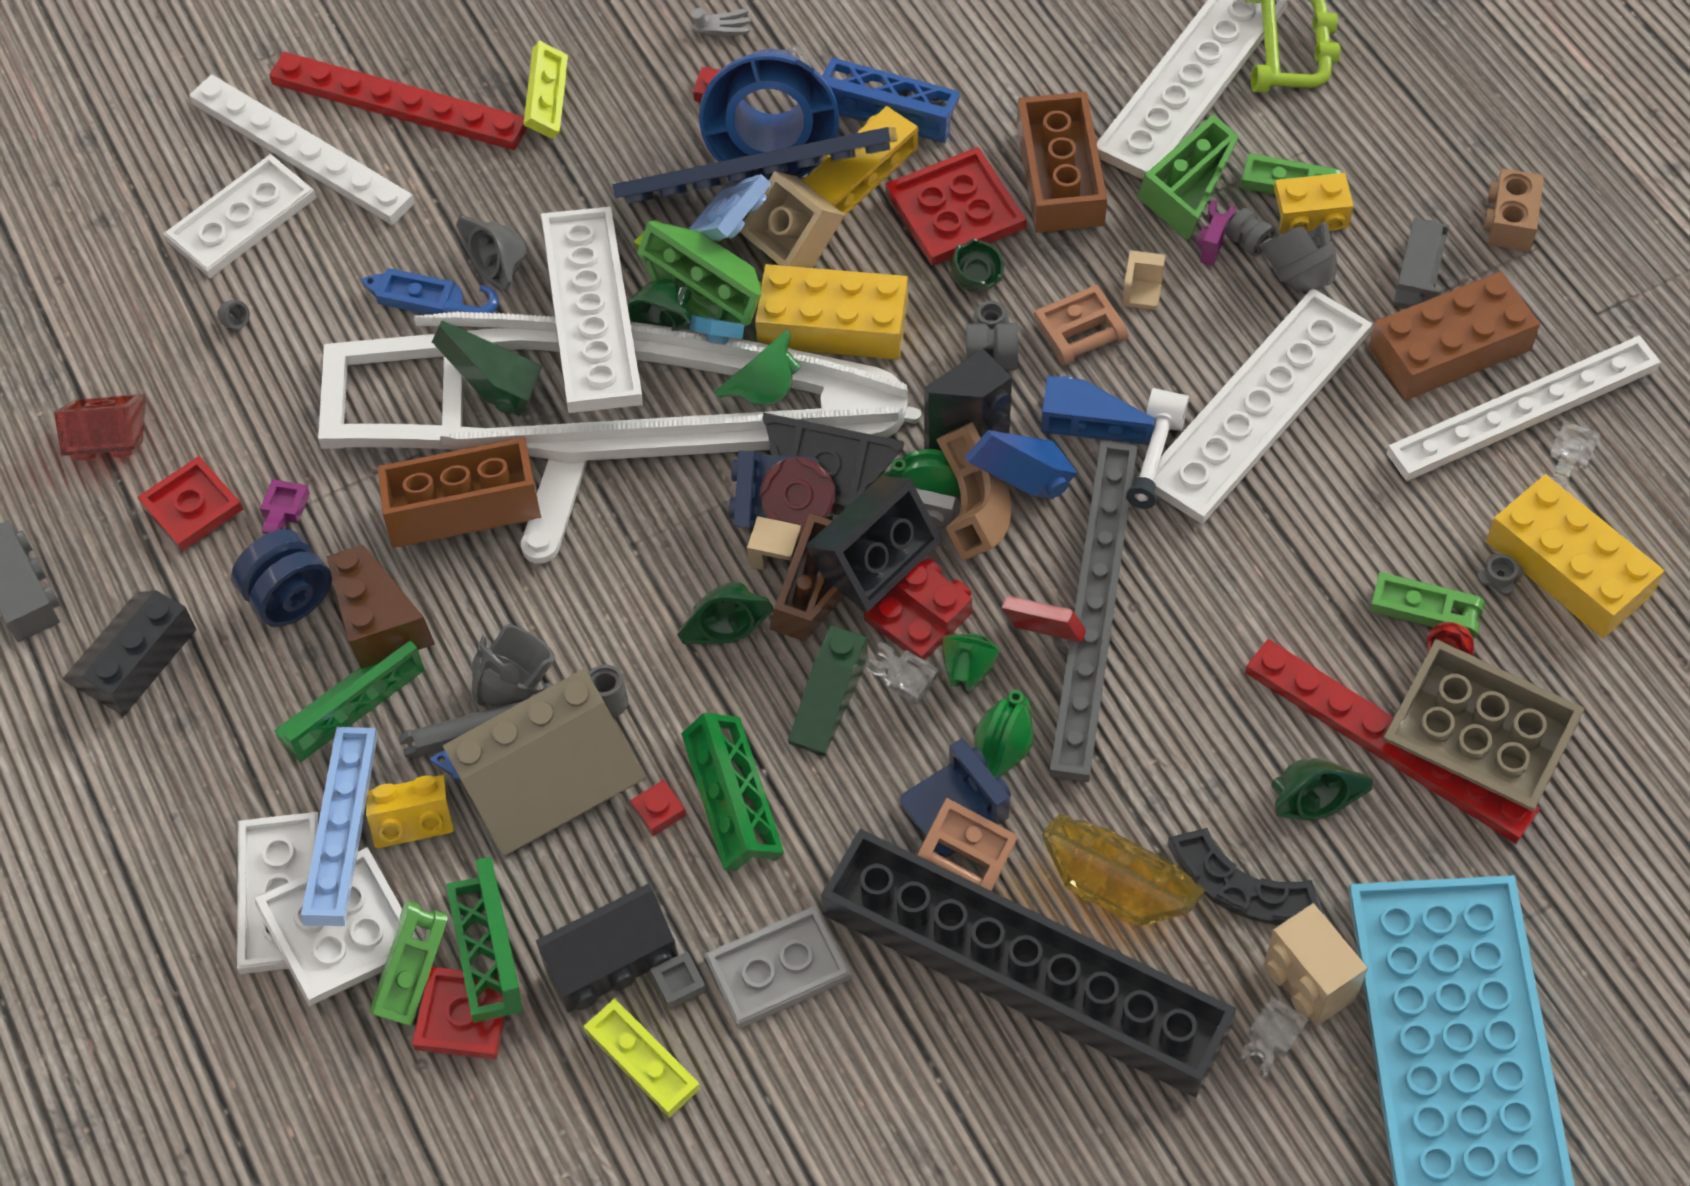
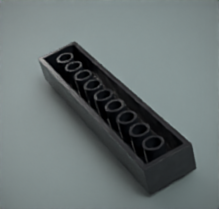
M859 829L821 894L823 916L1197 1098L1232 1027L1237 1008L862 829Z

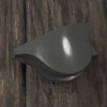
M459 216L456 226L470 259L478 272L485 279L504 291L509 289L512 275L518 271L526 254V246L521 236L497 221L482 222L466 216Z

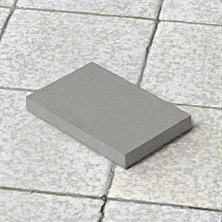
M817 905L704 954L705 961L738 1030L851 980V973Z

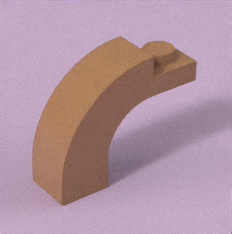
M973 422L943 434L937 439L960 488L961 509L959 515L945 528L962 561L993 549L1004 538L1011 517V497L1008 483L970 464L965 458L981 439Z

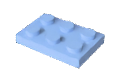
M760 174L724 185L688 229L699 231L713 241H721L728 237L730 239L733 238L744 227L745 222L742 219L750 210L752 212L756 211L767 198L764 193L771 183Z

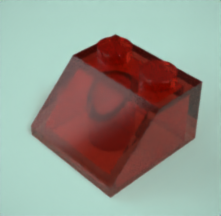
M145 394L75 399L54 412L61 456L73 455L74 460H88L95 458L96 453L110 452V457L132 455V450H135L143 443Z

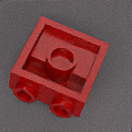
M926 558L916 565L871 610L864 612V621L923 664L943 643V637L951 635L972 614L971 591L960 580L955 579L951 583L944 578L938 564L932 559Z

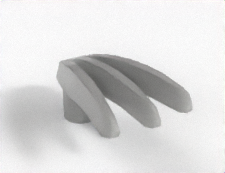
M696 8L692 11L694 27L701 34L740 36L750 33L749 27H741L751 23L750 17L741 18L749 13L748 8L706 16L702 8Z

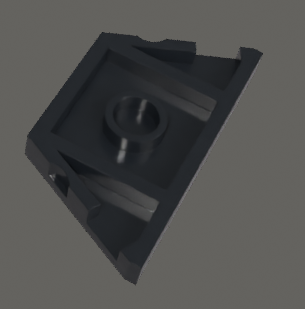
M763 413L762 417L771 445V454L816 458L820 465L830 474L835 485L836 505L848 507L886 471L904 448V442L900 440L769 413Z

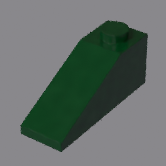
M441 320L432 339L435 347L486 402L493 404L503 413H513L520 417L543 366Z
M832 625L830 626L816 656L788 739V744L822 756L826 755L867 664V637Z

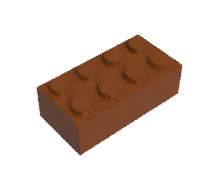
M1087 92L1018 98L1017 129L1035 233L1105 226L1107 195Z
M1500 271L1376 320L1369 342V349L1406 401L1532 350L1540 323L1503 272Z
M525 437L377 466L382 512L392 548L541 518L533 469Z

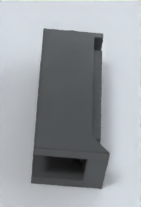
M1413 219L1393 306L1407 309L1438 296L1439 292L1436 290L1435 284L1449 225L1432 220Z

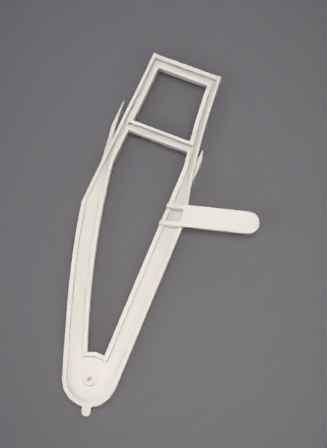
M448 312L447 314L414 316L416 326H439L441 320L454 326L495 327L493 329L467 332L507 350L528 349L560 352L554 316L510 315L504 313L487 314L481 312ZM630 322L636 360L681 366L733 376L768 346V344L730 337L728 344L706 341L707 334L685 329L672 331V327ZM435 334L324 344L318 440L321 449L396 447L462 450L525 437L529 456L546 458L548 462L537 492L541 518L528 521L521 540V550L528 561L546 563L556 557L560 549L582 476L589 460L739 452V450H770L771 445L766 426L763 422V413L888 438L896 433L904 422L912 424L920 422L921 411L918 408L908 407L907 385L903 382L901 383L892 373L878 367L788 349L789 353L801 365V368L793 374L791 388L821 395V408L500 428L463 427L464 377L432 343ZM444 356L442 425L344 424L347 365Z

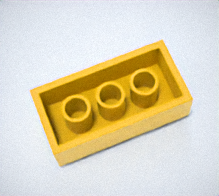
M765 264L761 286L762 294L755 319L758 343L769 345L783 332L788 330L791 335L788 349L803 352L900 360L908 307V276Z
M1546 474L1494 517L1486 542L1500 554L1512 557L1523 568L1525 575L1602 639L1654 595L1665 571Z

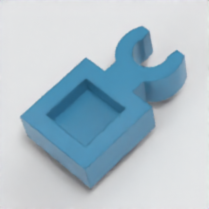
M691 315L692 319L689 329L707 334L706 341L728 344L729 337L743 338L744 324Z

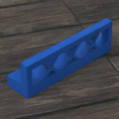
M836 58L830 60L822 77L835 95L839 115L867 122L871 116L877 115L888 106L918 126V136L942 143L947 141L950 135L951 115L960 99V91ZM837 71L848 74L851 78L840 80L833 78ZM875 81L883 86L874 89L867 87L865 83ZM908 90L914 92L915 95L904 97L898 95L897 92ZM939 98L948 102L945 107L931 104L929 101Z

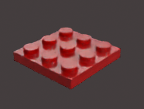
M979 147L885 183L886 194L932 266L951 259L958 244L962 245L973 238L978 241L991 243L1026 229L1027 219Z

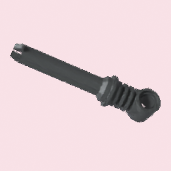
M607 664L592 668L588 674L611 716L615 718L621 715L628 706V695L621 671L615 666ZM544 683V689L537 690L534 695L551 687L552 684ZM525 700L412 731L411 729L407 730L399 736L400 744L414 742L415 746L403 749L404 755L409 758H420V756L445 750L442 745Z

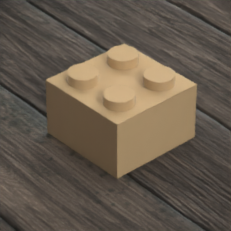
M774 171L769 179L771 185L764 193L767 196L766 200L756 211H750L740 233L781 266L813 268L845 215L797 176Z
M1314 903L1273 930L1264 961L1265 969L1272 981L1286 988L1292 996V1003L1298 1013L1304 1018L1309 1017L1316 1027L1357 999L1368 969Z

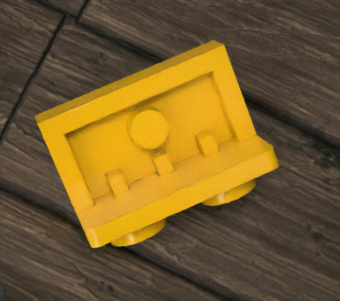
M1345 173L1275 180L1274 192L1280 212V235L1299 226L1303 227L1306 232H1311L1324 221L1329 231H1337L1349 227L1354 205Z
M444 774L434 777L429 775L421 776L414 781L395 785L382 784L375 789L368 790L366 817L376 848L440 836L454 831L449 810L448 787Z

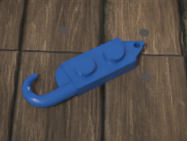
M387 268L386 273L361 278L362 285L376 297L377 303L380 305L428 315L447 314L448 312L493 314L498 307L499 298L496 292L491 287L485 285L480 286V291L487 294L488 302L484 306L473 307L463 304L462 290L454 281Z

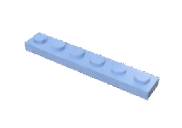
M336 727L301 917L303 925L345 926L377 744L376 728Z

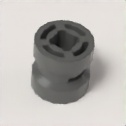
M1249 208L1241 209L1232 218L1226 229V237L1234 243L1241 242L1244 245L1245 251L1254 257L1262 253L1259 244L1266 239H1273L1276 233L1274 226L1266 221L1261 222L1257 220L1256 213Z

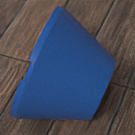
M771 48L762 49L735 60L713 77L705 89L701 100L699 125L706 147L718 162L837 138L839 110L831 87L815 69L787 51ZM775 89L790 95L798 104L791 110L783 113L767 114L753 109L743 98L757 90ZM796 163L787 164L789 171L782 173L799 178L808 174L819 165L797 168ZM762 170L754 171V176L762 174ZM772 175L763 176L769 181Z

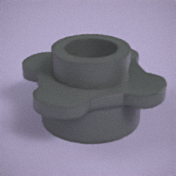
M1492 554L1487 559L1485 570L1479 571L1478 581L1482 585H1491L1493 588L1498 589L1500 594L1508 595L1514 590L1513 584L1515 580L1522 577L1523 568L1508 555ZM1497 573H1502L1504 576L1500 577Z

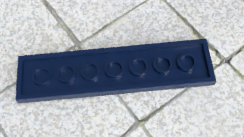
M885 127L612 184L615 198L626 197L627 203H637L654 199L653 192L660 191V196H671L688 192L686 185L693 184L694 189L721 185L720 178L728 177V182H736L753 177L754 171L762 170L763 175H772L774 171L780 173L789 171L787 164L796 163L797 168L823 164L821 157L831 156V161L857 157L855 150L865 148L866 154L891 150L890 143L898 142L895 127Z

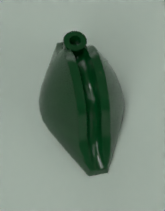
M670 279L654 280L635 292L627 301L630 322L672 327V331H678L691 322L692 317L686 310V305L692 293L685 287L678 288Z
M740 582L726 583L709 591L693 607V613L680 628L677 636L683 644L732 643L745 638L753 632L774 609L768 598L751 593L744 584Z
M1307 758L1298 760L1285 769L1283 777H1277L1272 781L1271 786L1279 796L1275 801V814L1277 817L1307 821L1329 817L1370 792L1373 787V779L1365 774L1351 771L1325 759Z

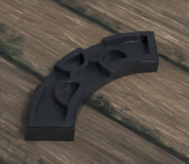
M1208 828L1168 838V846L1174 859L1191 883L1213 902L1230 912L1254 921L1281 925L1314 903L1325 916L1312 880L1279 882L1265 878L1259 880L1238 870L1236 864L1222 853L1212 839Z

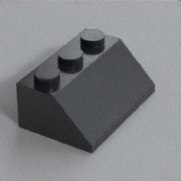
M981 349L924 388V449L942 451L937 439L943 434L973 422L980 438L988 430L1010 434L1012 377L984 349Z
M881 475L806 545V548L821 575L862 611L868 612L943 540L913 482L910 479Z
M157 590L136 592L67 672L63 680L122 716H125L197 629L186 607Z
M649 883L535 940L545 971L567 1013L575 1009L584 1010L597 1002L600 996L612 990L620 991L629 987L635 982L637 977L651 971V968L678 956L674 937Z

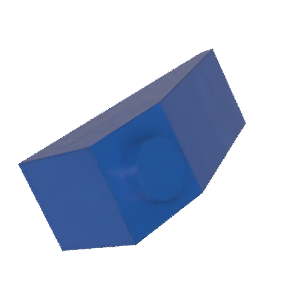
M1047 376L1042 409L1041 433L1149 445L1153 433V417L1086 380L1074 379L1069 376Z
M990 430L983 435L965 456L970 464L1036 497L1054 499L1067 490L1069 482L1077 474L1054 441Z

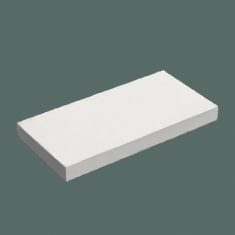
M270 154L163 234L171 246L207 277L211 278L317 197L314 189Z
M318 812L238 821L237 969L240 974L289 969L255 905V897L309 874L320 817Z

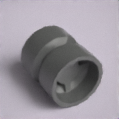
M986 323L966 324V359L984 349L1004 370H1018L1017 323H997L994 329H990ZM993 345V349H989L987 347Z

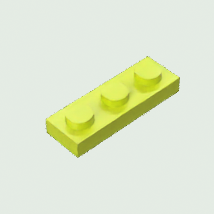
M539 40L532 48L523 125L553 139L560 132L568 55Z
M615 998L583 1026L585 1033L669 1118L701 1089L699 1082Z

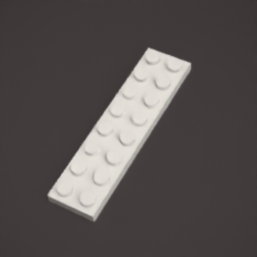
M1208 0L1098 140L1099 158L1143 179L1144 175L1188 137L1263 40L1261 3H1246L1245 0ZM1275 0L1276 21L1287 8L1288 0Z
M611 207L542 213V226L568 413L643 405Z
M1311 289L1161 456L1154 479L1156 484L1155 494L1203 525L1371 333L1373 324L1317 290Z

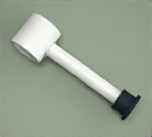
M1153 388L1151 391L1146 414L1154 418V430L1140 477L1135 479L1133 487L1129 488L1126 494L1127 501L1136 508L1149 509L1156 503V484L1154 479L1168 431H1182L1189 403L1188 395Z

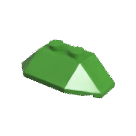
M655 221L647 222L637 254L642 262L645 261L652 281L662 278L670 279L678 288L685 287L689 289L692 294L686 305V310L690 315L744 324V326L751 324L762 294L753 266L699 231Z

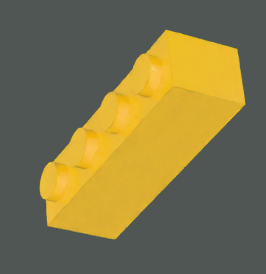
M886 106L877 115L871 116L865 126L857 133L885 127H895L898 142L890 143L891 150L866 154L865 148L855 150L857 157L840 161H831V156H827L822 160L823 164L819 165L809 176L801 178V180L846 215L918 150V126Z

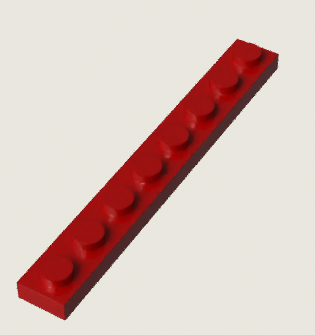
M288 52L282 53L269 74L272 85L514 151L528 128L523 125L524 116Z
M1270 639L1266 640L1246 665L1245 674L1513 843H1518L1538 815L1540 810L1538 806H1536L1533 812L1384 741V736L1394 719L1392 715Z

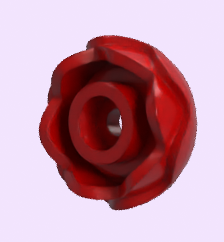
M1455 622L1440 623L1427 635L1428 653L1435 639L1469 655H1474L1475 644L1473 636L1461 624Z

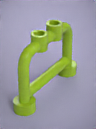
M1245 0L1246 3H1261L1266 65L1253 66L1251 72L1252 92L1268 93L1270 86L1315 88L1328 81L1332 72V63H1337L1340 58V44L1338 42H1330L1329 33L1336 32L1338 16L1337 13L1327 12L1325 0H1307L1313 5L1314 9L1312 30L1316 32L1317 43L1314 56L1319 66L1318 72L1315 74L1281 73L1275 0Z

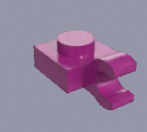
M1215 200L1208 207L1207 220L1210 225L1209 227H1202L1197 241V246L1202 248L1200 262L1214 266L1223 245L1228 224L1235 216V206L1232 205L1227 213H1217V201Z
M271 480L260 507L262 517L267 518L262 527L263 534L286 529L287 522H299L310 495L307 485Z

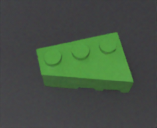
M1212 114L1144 175L1137 198L1189 241L1231 157L1239 135Z

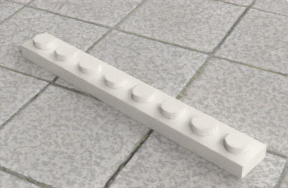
M212 74L189 94L191 103L391 225L415 204L413 194Z
M1639 335L1388 446L1387 455L1407 482L1658 370L1661 361Z

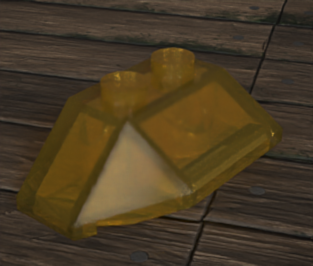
M1060 813L1044 829L1042 838L1065 888L1078 894L1081 899L1095 903L1114 913L1122 921L1142 926L1190 913L1204 894L1205 889L1200 884L1194 883L1193 879L1178 865L1105 827L1083 820H1072L1070 816Z

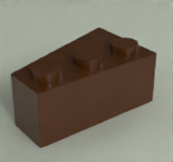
M809 513L774 607L770 630L806 642L845 596L821 575L806 548V545L829 525L832 520Z
M363 544L326 556L348 642L361 669L380 663L408 641H411L418 650L435 645L423 615Z

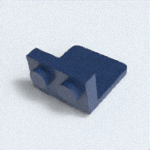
M739 450L738 459H733L731 467L732 482H737L736 497H731L729 501V518L734 519L735 527L753 529L757 516L768 518L763 510L760 498V487L765 474L776 463L800 456L763 455L754 451ZM804 457L819 463V461L814 457Z
M961 738L949 746V765L904 792L900 797V805L926 837L946 798L999 825L1009 818L1011 792L1002 778H994L987 769V762L983 754L976 747L971 749L965 740ZM937 843L934 848L942 857H949L956 853L940 843Z

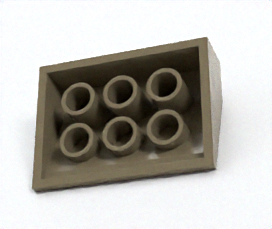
M1435 639L1383 740L1534 812L1585 708Z
M586 668L442 745L504 857L645 780L640 767Z

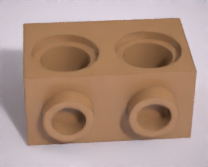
M1501 168L1498 182L1491 181L1487 202L1493 203L1492 209L1487 208L1483 230H1489L1487 245L1531 251L1538 227L1544 175Z

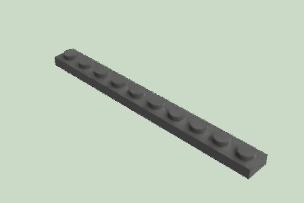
M1100 442L1074 611L1084 626L1086 633L1081 643L1070 640L1050 777L1089 782L1130 504L1126 499V494L1133 483L1137 445Z

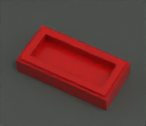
M1012 596L1006 597L1002 609L1015 628L1080 643L1086 633L1084 626L1073 610Z

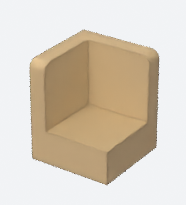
M1130 250L1122 306L1149 310L1158 309L1165 255Z
M757 516L747 546L749 567L764 570L768 556L791 560L802 535L801 525Z

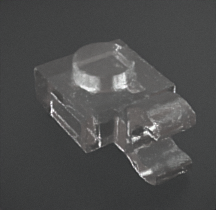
M1564 421L1550 453V457L1560 460L1552 480L1565 489L1574 466L1586 470L1600 433Z

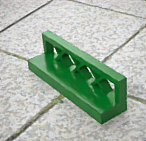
M408 641L380 663L363 669L358 668L275 729L274 732L277 738L299 763L303 762L335 738L336 727H350L425 671L417 647L411 641Z
M703 712L681 735L723 869L737 871L752 857L778 859L784 854V850L740 717ZM721 728L730 730L734 744L722 735ZM731 759L742 768L744 778L733 769ZM742 793L753 802L755 812L744 803ZM753 828L764 836L767 845L757 843Z
M492 857L475 860L477 878L446 884L472 1022L523 1012ZM481 891L482 898L472 909L459 903L457 900L458 895ZM460 914L465 916V918L462 921ZM474 921L488 928V931L479 941L464 934ZM490 942L492 944V948L487 946ZM467 947L472 949L469 953L467 951ZM480 954L495 961L486 974L471 968V965ZM497 974H498L499 981H497V980L494 979V978L497 976ZM473 980L479 982L475 987ZM488 987L502 994L503 1002L478 1007L477 999Z

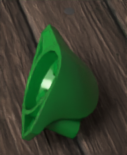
M788 330L777 337L754 359L715 390L714 393L719 398L741 397L759 406H770L783 400L791 389L793 374L801 368V365L788 351L791 340Z
M921 449L910 452L902 457V459L893 460L891 464L892 469L883 474V476L910 479L916 489L955 498L961 495L956 476L943 451Z
M975 633L944 636L942 645L943 658L950 685L958 687L959 683L964 681L966 690L973 691L993 667L1000 648L988 637Z
M1019 690L1011 691L1008 694V699L1003 698L994 704L982 716L977 725L974 735V746L983 754L987 762V769L994 778L1003 776L1018 764L1032 747L1034 732L1028 697H1025Z

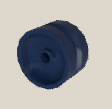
M279 529L260 537L240 554L232 568L231 581L237 592L245 601L250 603L252 610L264 624L270 627H283L301 620L324 600L331 588L332 576L330 569L318 555L312 552L311 546L301 534L292 529Z

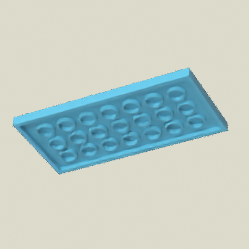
M1515 875L1350 884L1348 893L1358 957L1368 967L1363 980V989L1394 1186H1575Z

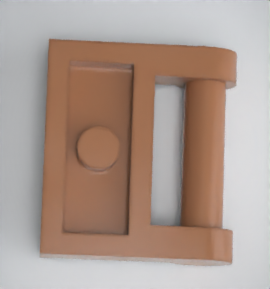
M1098 284L1034 311V321L1054 349L1056 357L1062 366L1074 362L1075 357L1112 341L1119 343L1128 339V330ZM1102 323H1105L1108 327L1074 343L1068 344L1066 341L1067 338Z
M946 798L916 855L991 891L1018 835ZM937 843L987 868L983 878L933 852Z

